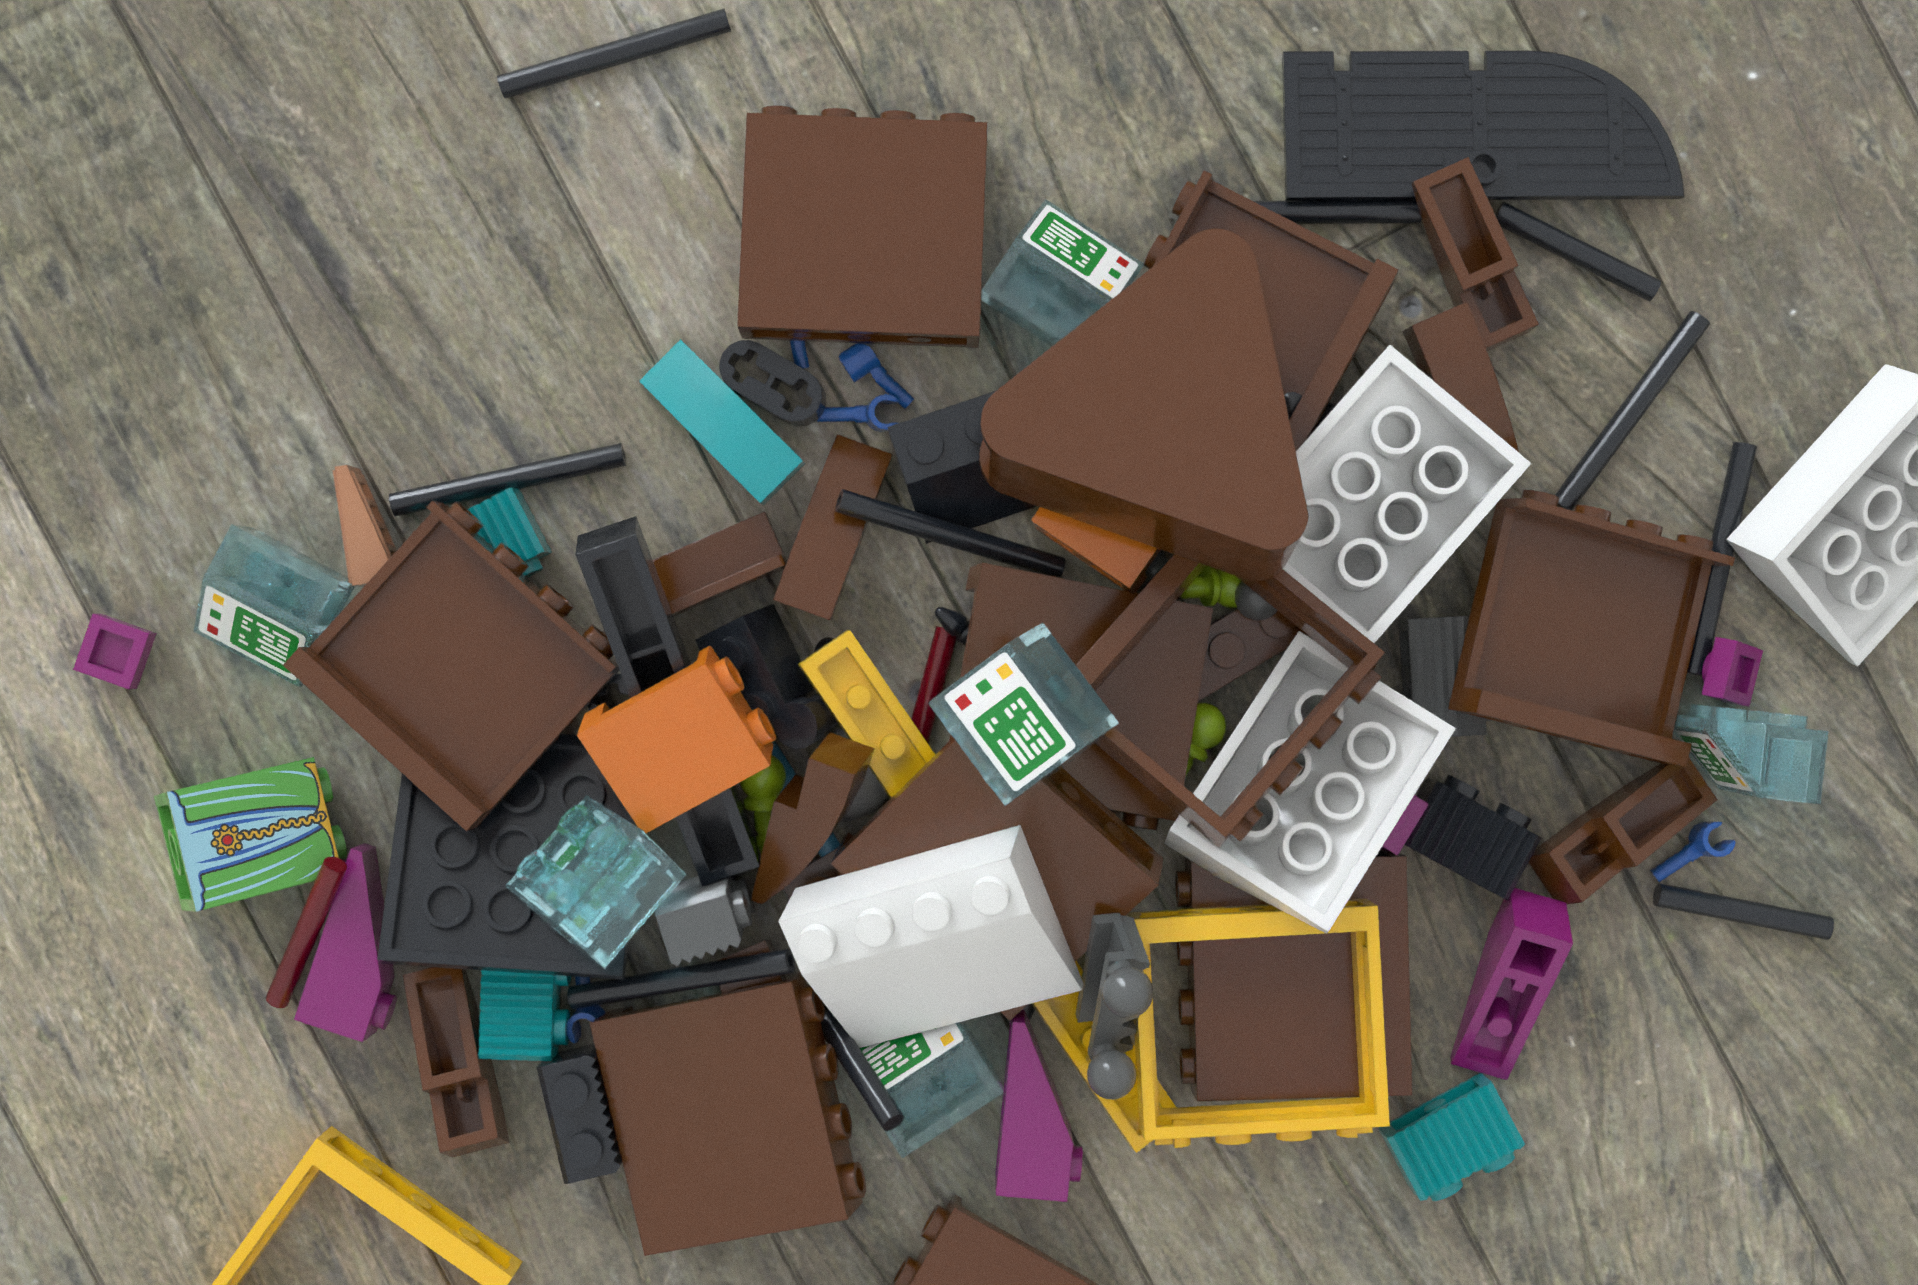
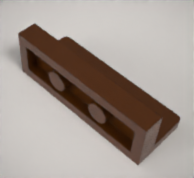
M764 511L653 560L672 614L675 617L784 569L787 559L769 517Z

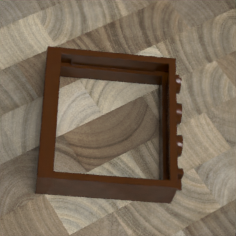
M1174 554L1054 688L1051 706L1220 849L1231 835L1241 842L1264 815L1256 806L1270 789L1281 796L1304 768L1296 759L1311 743L1320 750L1343 723L1335 714L1344 703L1351 698L1359 705L1382 678L1374 669L1385 652L1285 570L1282 569L1274 577L1263 581H1249L1236 576L1348 669L1226 811L1219 816L1086 704V701L1207 566Z

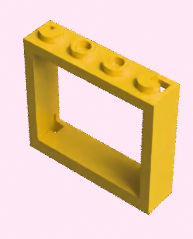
M1368 899L1348 900L1328 932H1351L1360 1097L1159 1108L1152 999L1149 1008L1139 1015V1018L1133 1019L1137 1029L1134 1038L1139 1128L1144 1140H1155V1145L1173 1144L1174 1148H1182L1191 1145V1138L1215 1136V1142L1218 1144L1239 1145L1251 1142V1134L1275 1133L1277 1140L1304 1141L1312 1138V1131L1336 1130L1337 1136L1358 1138L1357 1134L1373 1133L1372 1127L1390 1126L1378 906ZM1270 904L1128 913L1129 917L1134 918L1150 962L1149 968L1144 969L1143 972L1148 976L1151 983L1150 943L1324 934V932Z
M331 1126L316 1138L212 1285H240L320 1171L481 1285H508L523 1261Z

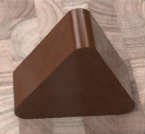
M1207 229L1191 236L996 390L984 405L981 415L983 441L980 447V468L986 481L1002 494L1249 581H1263L1277 575L1285 567L1306 529L1309 515L1257 259L1249 243L1232 231Z

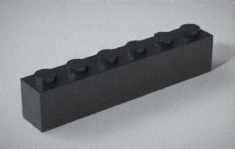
M634 516L578 535L575 555L630 698L691 665L637 517ZM736 785L676 817L702 886L760 867L756 837Z

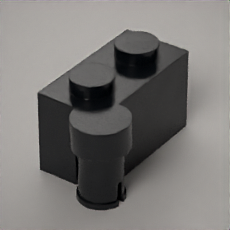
M774 604L743 615L695 639L700 651L711 646L720 660L725 657L731 660L742 678L744 690L740 692L752 710L760 708L766 714L776 736L787 747L793 749L806 748L821 739L826 730L832 729L839 724L818 693L810 698H806L814 690V687L798 665L802 661Z

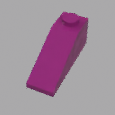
M366 843L350 848L346 860L347 870L333 900L294 1018L296 1021L360 1042H364L375 1034L378 1028L386 1029L397 1002V996L390 994L395 978L394 967L392 964H382L377 960L384 912V898L376 846Z
M1514 888L1508 901L1503 899L1486 938L1450 1056L1451 1064L1508 1080L1573 945L1566 902Z
M1022 1009L1010 1020L995 1168L996 1196L1067 1202L1069 1181L1080 1182L1083 1147L1073 1145L1070 1122L1026 1011Z

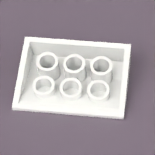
M1389 345L1296 451L1309 518L1306 529L1283 570L1370 641L1375 643L1531 463L1393 346Z
M1887 364L1879 370L1726 539L1751 571L1849 663L1857 667L1918 601V374Z
M1298 631L1193 794L1216 814L1221 816L1348 668L1313 639ZM1381 681L1375 685L1359 705L1351 698L1344 703L1335 714L1343 721L1341 726L1320 750L1310 743L1300 754L1296 761L1304 767L1303 770L1281 796L1272 789L1269 790L1256 806L1264 815L1241 842L1231 835L1219 849L1179 815L1168 832L1165 844L1214 876L1327 934L1456 729Z
M1020 825L795 888L778 921L802 976L849 1036L854 1039L859 1048L1083 990V981Z

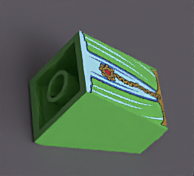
M314 757L154 796L183 911L197 912L316 880L326 857H337L341 860L347 859V848L342 830L339 825L331 826L325 804L333 801L330 778L325 767H316Z

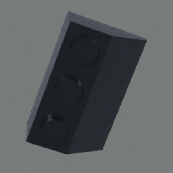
M995 391L887 427L916 512L972 529L1038 507L996 491L982 474L979 461L980 447L983 441L981 415L985 403ZM924 539L926 544L932 542V541H929V540Z

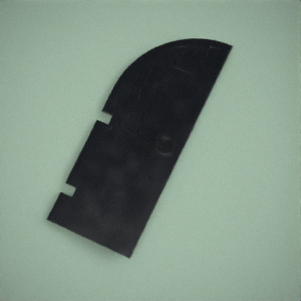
M1283 51L1285 201L1416 200L1411 185L1414 181L1467 157L1470 159L1488 200L1682 199L1685 197L1682 173L1676 152L1667 132L1655 113L1624 82L1609 72L1581 59L1545 51H1485L1484 70H1469L1468 51H1350V71H1334L1333 51Z

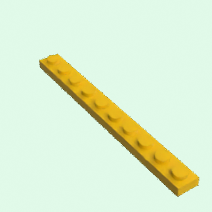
M846 630L798 664L848 738L875 748L869 768L890 799L935 756V753L851 630ZM1075 961V964L1082 979L1083 970L1078 964V962ZM1079 991L1031 1003L1130 1148L1137 1153L1153 1140H1144L1139 1128L1137 1074L1132 1090L1126 1096L1114 1100L1100 1097L1091 1089L1088 1083L1087 1070L1091 1062L1088 1046L1093 1021L1079 1023L1077 1021L1075 1013ZM1133 1044V1049L1124 1053L1133 1061L1136 1068L1135 1046ZM1157 1079L1159 1108H1177Z

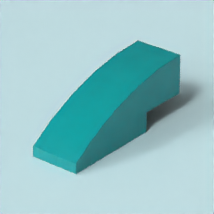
M681 339L639 381L763 506L805 465V462Z

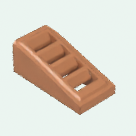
M349 465L335 466L333 476L349 583L352 586L364 587L397 549L361 470Z

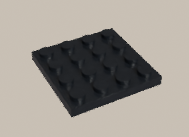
M561 734L482 823L468 831H465L402 774L377 958L380 963L625 980L636 871L577 938L570 937L522 896V891L594 811H598L637 845L639 843V828L577 735Z

